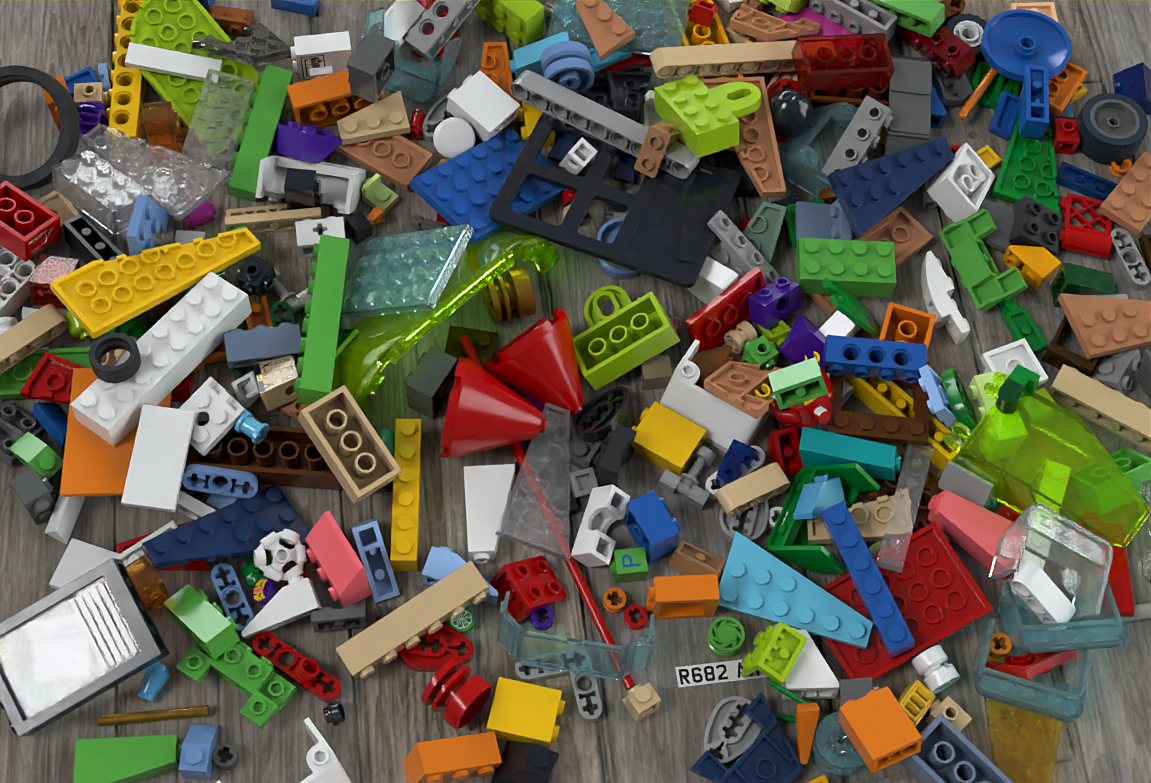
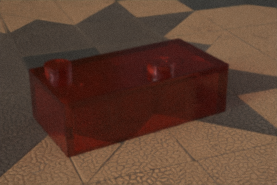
M885 33L798 37L791 52L800 91L887 87L895 72Z

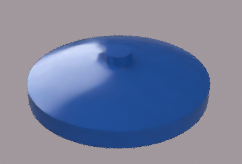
M1015 9L994 16L985 26L981 37V50L989 65L1003 76L1023 82L1026 64L1048 67L1049 80L1055 78L1066 68L1072 52L1071 41L1065 29L1049 16L1032 10Z

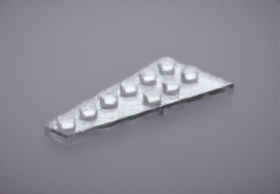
M100 123L82 137L84 144L179 222L232 178L229 171L214 169L212 165L205 162L203 164L195 162L189 156L159 145L155 147L147 144L146 140L128 137L124 132Z
M546 402L542 418H547L544 433H539L538 438L531 440L495 535L569 561L570 411Z

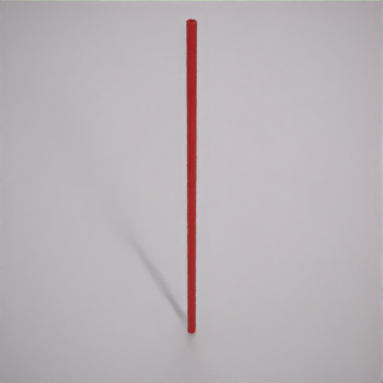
M469 336L462 337L460 342L468 359L482 367V363ZM519 442L509 444L626 690H630L636 685L576 560L570 556L572 551Z

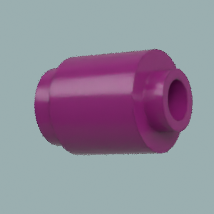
M206 198L184 206L185 209L180 211L187 228H196L215 220L214 215L217 214L212 200L207 202Z

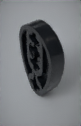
M623 386L613 388L586 404L573 418L572 424L577 437L584 442L601 441L607 438L610 431L614 432L618 424L622 425L631 409L632 399L628 389Z

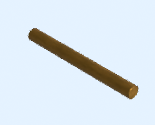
M209 706L98 716V726L209 716Z

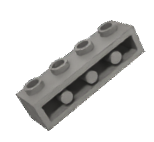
M868 0L809 1V8L815 12L824 15L834 23L840 24L852 33L865 38L870 43L881 48L895 34L898 17Z
M866 95L820 172L819 178L829 183L827 176L830 173L867 162L869 157L866 155L871 148L875 149L881 139L878 135L883 128L887 129L893 119L891 108Z

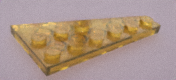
M985 691L983 695L993 764L1013 783H1052L1064 713Z

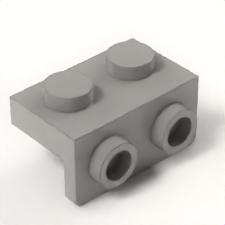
M1135 348L1103 356L1091 378L1097 379L1103 385L1114 388L1125 395L1127 390L1131 389L1133 380L1140 371L1142 358L1139 349Z

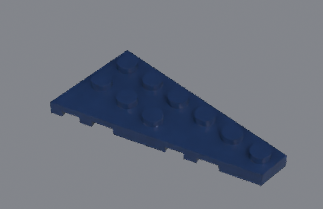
M942 137L832 172L827 176V179L858 240L955 156L946 138Z

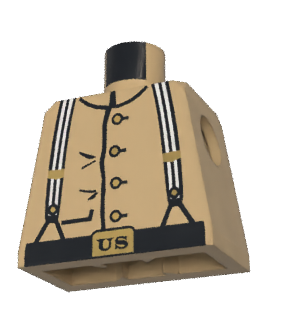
M293 356L254 363L260 395L267 411H271L298 398V393L293 391L295 379L301 376V372H296L297 365Z

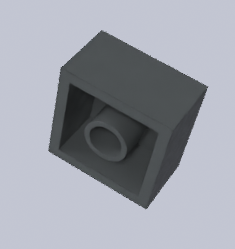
M369 31L367 36L360 40L358 50L349 57L346 65L349 72L348 82L350 83L352 94L373 103L378 101L397 71L396 45L394 40Z
M433 346L430 347L427 353H422L418 360V367L414 372L411 371L405 379V395L407 396L408 407L433 420L449 397L451 389H453L458 359Z

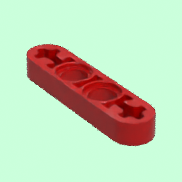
M261 632L254 637L252 646L259 658L261 656L267 658L274 665L275 669L324 702L331 700L334 702L339 698L341 687L336 677L319 667V673L313 680L309 682L301 681L295 672L297 665L303 658H306L305 656L269 632ZM269 640L270 647L276 651L274 656L272 651L267 648L261 650L259 643L261 641L266 643ZM291 654L294 659L290 665L282 666L279 664L280 656ZM320 676H323L321 682L329 687L333 684V693L327 692L324 694L323 687L318 684Z

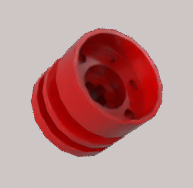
M458 657L450 659L435 673L421 697V701L425 705L430 706L432 704L431 710L436 713L446 707L443 713V720L455 730H460L472 720L487 701L493 688L489 682L478 674L468 680L471 668L467 665L463 666V661Z

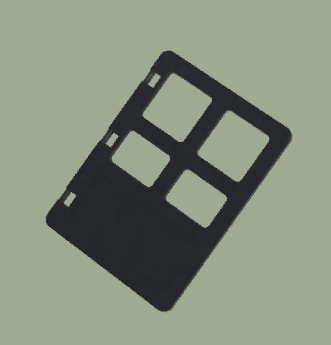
M543 112L491 205L489 219L494 223L684 288L693 287L717 236L707 223L719 210H722L726 215L740 183L741 177L739 173L700 160L698 165L685 179L678 178L661 169L658 170L654 178L645 175L637 193L631 194L602 183L616 153H629L580 129L566 126L567 123ZM553 130L584 138L601 146L586 176L581 177L536 161ZM705 168L714 171V174L701 171V169ZM532 177L577 193L561 225L555 226L510 210L526 178ZM693 194L711 197L712 200L694 264L678 260L676 257ZM597 199L628 210L614 241L610 244L577 232L593 200Z

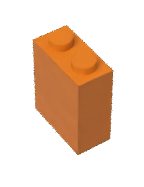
M888 686L882 689L871 690L866 696L857 700H849L839 707V723L872 774L921 751L922 736Z

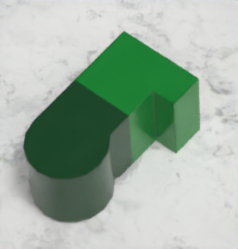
M1017 364L998 391L997 410L1003 414H1012L1017 411L1019 401L1026 392L1033 395L1037 390L1040 375Z

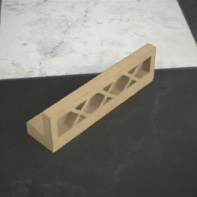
M287 204L226 209L225 226L228 232L244 225L253 235L296 231L295 222L305 219H322V212L320 207L288 210Z

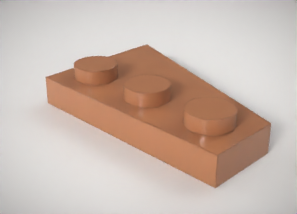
M577 0L575 2L576 11L590 36V41L597 51L600 62L635 38V31L603 0Z

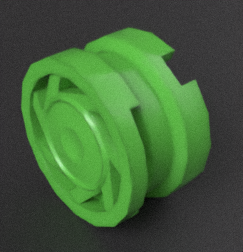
M732 617L717 618L712 622L707 633L706 643L708 649L712 654L721 658L733 657L740 651L744 642V628L739 621Z

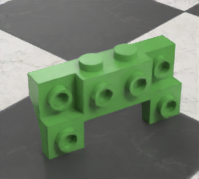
M984 208L966 219L949 224L939 231L952 258L951 264L959 271L962 277L960 279L961 284L969 291L977 309L983 312L1003 299L1010 300L1028 288L1017 267L1013 266L1000 274L982 239L997 230L989 212Z
M241 641L239 644H234L215 660L199 645L196 647L192 646L175 666L179 672L187 675L196 684H199L213 669L216 675L250 698L239 712L240 715L245 716L258 725L260 729H263L270 719L286 706L297 693L296 686L275 673L274 665L263 656L257 658L252 654L253 650Z

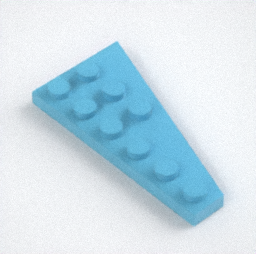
M736 531L720 581V599L717 607L776 624L782 621L798 630H806L810 634L866 650L873 622Z

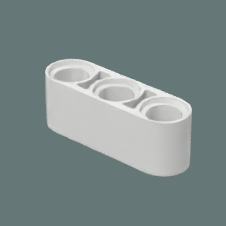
M1024 562L1010 582L1014 591L1041 622L1054 632H1062L1076 612L1073 604L1035 563Z

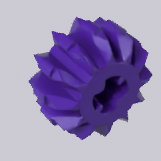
M94 101L81 102L77 107L80 118V138L94 141L102 140L105 135V127H108L107 111L103 103Z

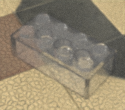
M208 69L182 149L183 162L226 174L230 172L233 155L238 148L239 136L245 125V117L251 106L255 81Z
M91 149L52 166L53 190L114 235L128 229L138 194L148 195L152 199L151 192Z

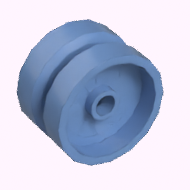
M563 41L549 46L542 53L541 66L544 78L577 94H582L591 88L594 83V73L591 66L590 52L586 45L576 41Z
M624 217L606 222L599 230L597 240L609 244L612 243ZM596 258L597 265L601 271L612 278L627 279L640 273Z

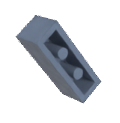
M291 322L279 324L278 327L268 328V326L262 325L254 327L253 330L243 331V329L238 328L224 333L228 369L251 367L257 362L285 356H293L294 360L298 361L299 357H303V352H299L301 341L299 324L293 325Z

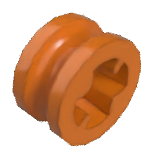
M1128 158L1119 163L1124 168L1120 169L1117 165L1118 162L1116 164L1111 162L1109 170L1112 175L1121 178L1131 169L1132 163Z
M610 588L604 593L603 607L611 614L620 613L626 605L625 592L619 588ZM612 596H617L618 601L621 603L617 602V606H613L608 598L612 599Z

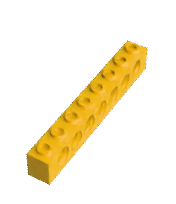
M118 0V7L121 12L116 17L117 29L119 31L114 36L117 50L112 55L115 69L111 70L110 75L113 88L109 89L111 107L107 108L109 127H105V140L109 141L112 150H140L146 79L139 69L125 66V59L129 42H131L130 30L132 20L135 18L136 13L140 9L139 6L144 0Z

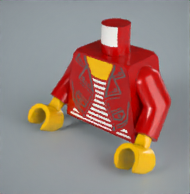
M813 351V355L816 357L818 365H820V356L817 352ZM820 368L828 394L782 410L779 409L775 395L771 399V390L767 384H762L761 386L765 395L755 390V397L769 401V412L781 424H796L801 428H808L816 422L826 424L830 420L833 410L831 401L834 398L833 385L824 368Z

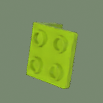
M782 621L774 626H768L765 632L760 631L754 639L753 644L755 648L752 653H747L742 660L741 666L743 669L740 675L746 677L759 670L779 685L784 683L808 639Z

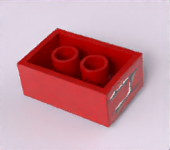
M4 181L0 184V245L27 262L61 237L60 216L8 181Z

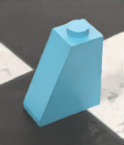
M561 32L514 50L513 60H509L511 73L515 74V80L525 70L544 77L541 66L542 53L553 44L569 41L568 32Z

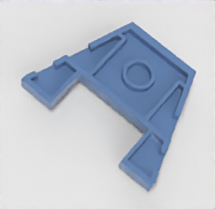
M138 194L126 234L130 256L140 254L145 249L155 248V233L165 234L170 218L169 213L148 195Z

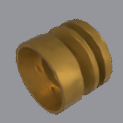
M523 266L508 269L505 282L499 272L493 274V280L489 274L482 276L483 301L494 325L502 323V316L506 322H510L511 310H514L519 319L536 314L531 282Z

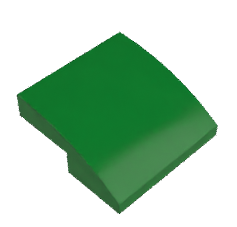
M978 62L973 70L970 82L973 92L991 69V67L981 62ZM998 73L976 105L995 110L1002 91L1006 90L1017 96L1020 81L1007 78Z

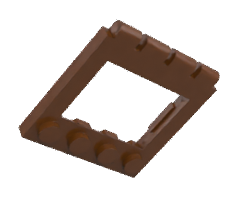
M845 356V358L848 360H854V358L850 356ZM870 359L874 363H879L876 359ZM895 361L898 365H904L900 361ZM829 374V379L833 385L834 398L831 401L833 410L830 420L826 423V432L869 441L927 446L929 434V407L927 400H929L927 392L922 390L919 382L915 383L913 388V411H915L914 418L841 411V404L843 402L842 375L834 376Z

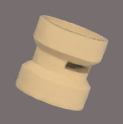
M742 321L737 325L736 330H730L724 335L727 346L736 354L744 351V345L753 338L758 339L756 330L747 321Z

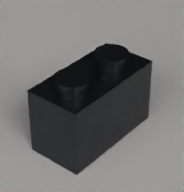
M287 168L284 184L287 209L322 208L323 193H320L321 180H317L316 170Z

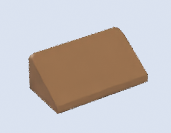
M681 540L673 552L668 566L684 575L717 574V579L719 580L727 561Z

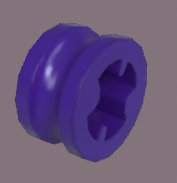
M549 606L536 608L531 613L530 622L535 629L545 631L553 624L554 612ZM542 612L546 613L548 621L544 622L542 620V623L538 622L536 614L540 613L542 615Z

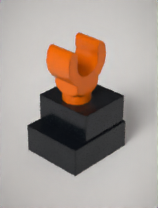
M380 206L375 207L366 217L361 211L357 214L352 212L345 216V230L355 243L359 244L372 236V225L385 221L382 217L385 212Z

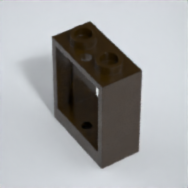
M1064 315L1041 361L1059 370L1065 364L1089 377L1099 357L1087 360L1057 345L1066 325L1071 327L1066 315Z

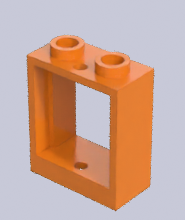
M717 574L654 577L652 586H648V595L646 596V610L651 611L652 620L714 617L720 599Z

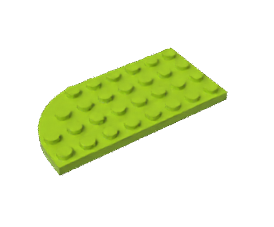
M144 0L140 4V9L136 13L135 18L132 20L130 30L131 43L222 60L218 84L139 69L145 79L215 162L240 146L238 145L241 131L245 132L247 125L244 124L247 111L252 112L253 108L251 104L252 94L254 91L258 92L260 86L257 84L259 73L198 0ZM285 106L282 118L289 114L287 106Z

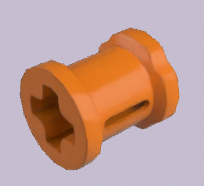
M993 633L983 645L982 654L984 658L995 663L1002 661L1012 647L1010 638L1004 633ZM996 645V646H998L1000 649H999V650H996V649L994 648V646Z

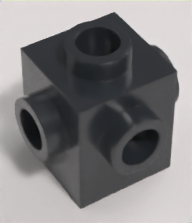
M251 254L245 264L239 267L236 279L241 291L249 296L256 295L262 298L264 293L271 289L276 273L272 263Z

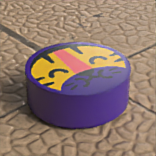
M268 578L257 580L251 589L252 600L260 605H267L277 594L276 583Z

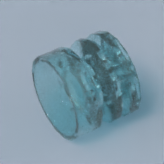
M839 712L826 716L819 723L815 731L809 757L813 767L821 775L824 774L830 779H846L853 776L864 763L839 723ZM838 740H839V741L845 740V741L847 742V744L842 743V744L840 745V744L838 743Z

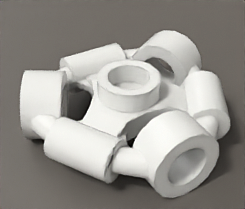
M284 529L278 533L273 531L260 540L261 544L253 553L255 567L262 570L264 576L277 582L279 580L289 581L300 576L303 573V565L307 562L305 545L301 544L300 535L292 530ZM281 539L288 544L295 545L293 549L285 548L279 544V540ZM265 549L269 550L272 555V564L266 566ZM290 561L297 563L296 566L285 574L283 573L282 567Z

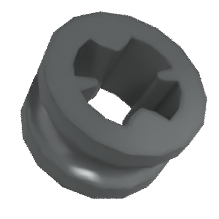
M219 744L213 751V761L219 769L231 770L237 765L239 755L232 744ZM224 751H229L232 759L230 761L227 759L226 763H222L219 755L221 753L225 754Z

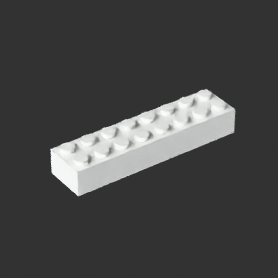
M209 272L136 342L141 356V365L133 377L119 383H107L96 379L70 404L76 420L115 447L139 423L143 404L157 406L224 340V333L236 329L252 313L248 294L213 272ZM126 351L110 367L124 363L129 358L130 352Z

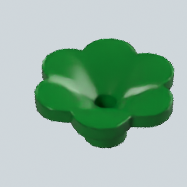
M254 557L249 558L246 566L241 569V575L246 578V584L250 587H253L257 580L268 578L264 576L262 570L255 567ZM266 558V566L270 565V562Z

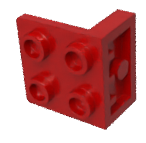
M542 555L505 564L490 581L493 588L498 591V596L515 625L523 623L534 609L558 603L567 598L566 593Z

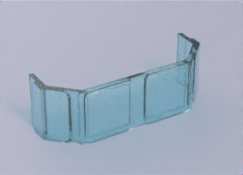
M506 591L505 599L501 602L497 641L509 655L513 654L516 662H519L521 665L556 671L569 670L581 675L611 680L624 679V676L627 674H634L649 665L656 625H654L655 615L650 616L646 635L625 647L525 631L508 613L510 592Z

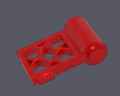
M1067 193L1066 197L1062 196L1060 209L1064 210L1063 228L1059 232V249L1107 259L1112 245V237L1110 236L1112 220L1105 215L1100 216L1094 210L1095 208H1100L1104 201ZM1071 202L1080 204L1083 209L1077 211L1071 205ZM1088 212L1093 220L1088 222L1082 214ZM1076 218L1081 226L1070 225L1069 221ZM1098 223L1104 229V232L1096 231L1092 226Z

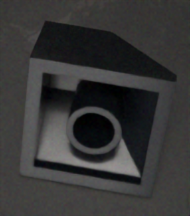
M508 741L501 757L502 763L496 768L491 783H550L558 764L559 753L535 743Z

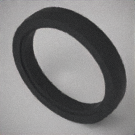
M26 66L0 67V88L15 82L35 83L49 93L60 115L61 129L57 146L50 158L42 166L24 175L9 176L0 173V184L8 181L21 191L35 190L54 181L71 163L80 140L79 113L70 93L51 75L36 68Z

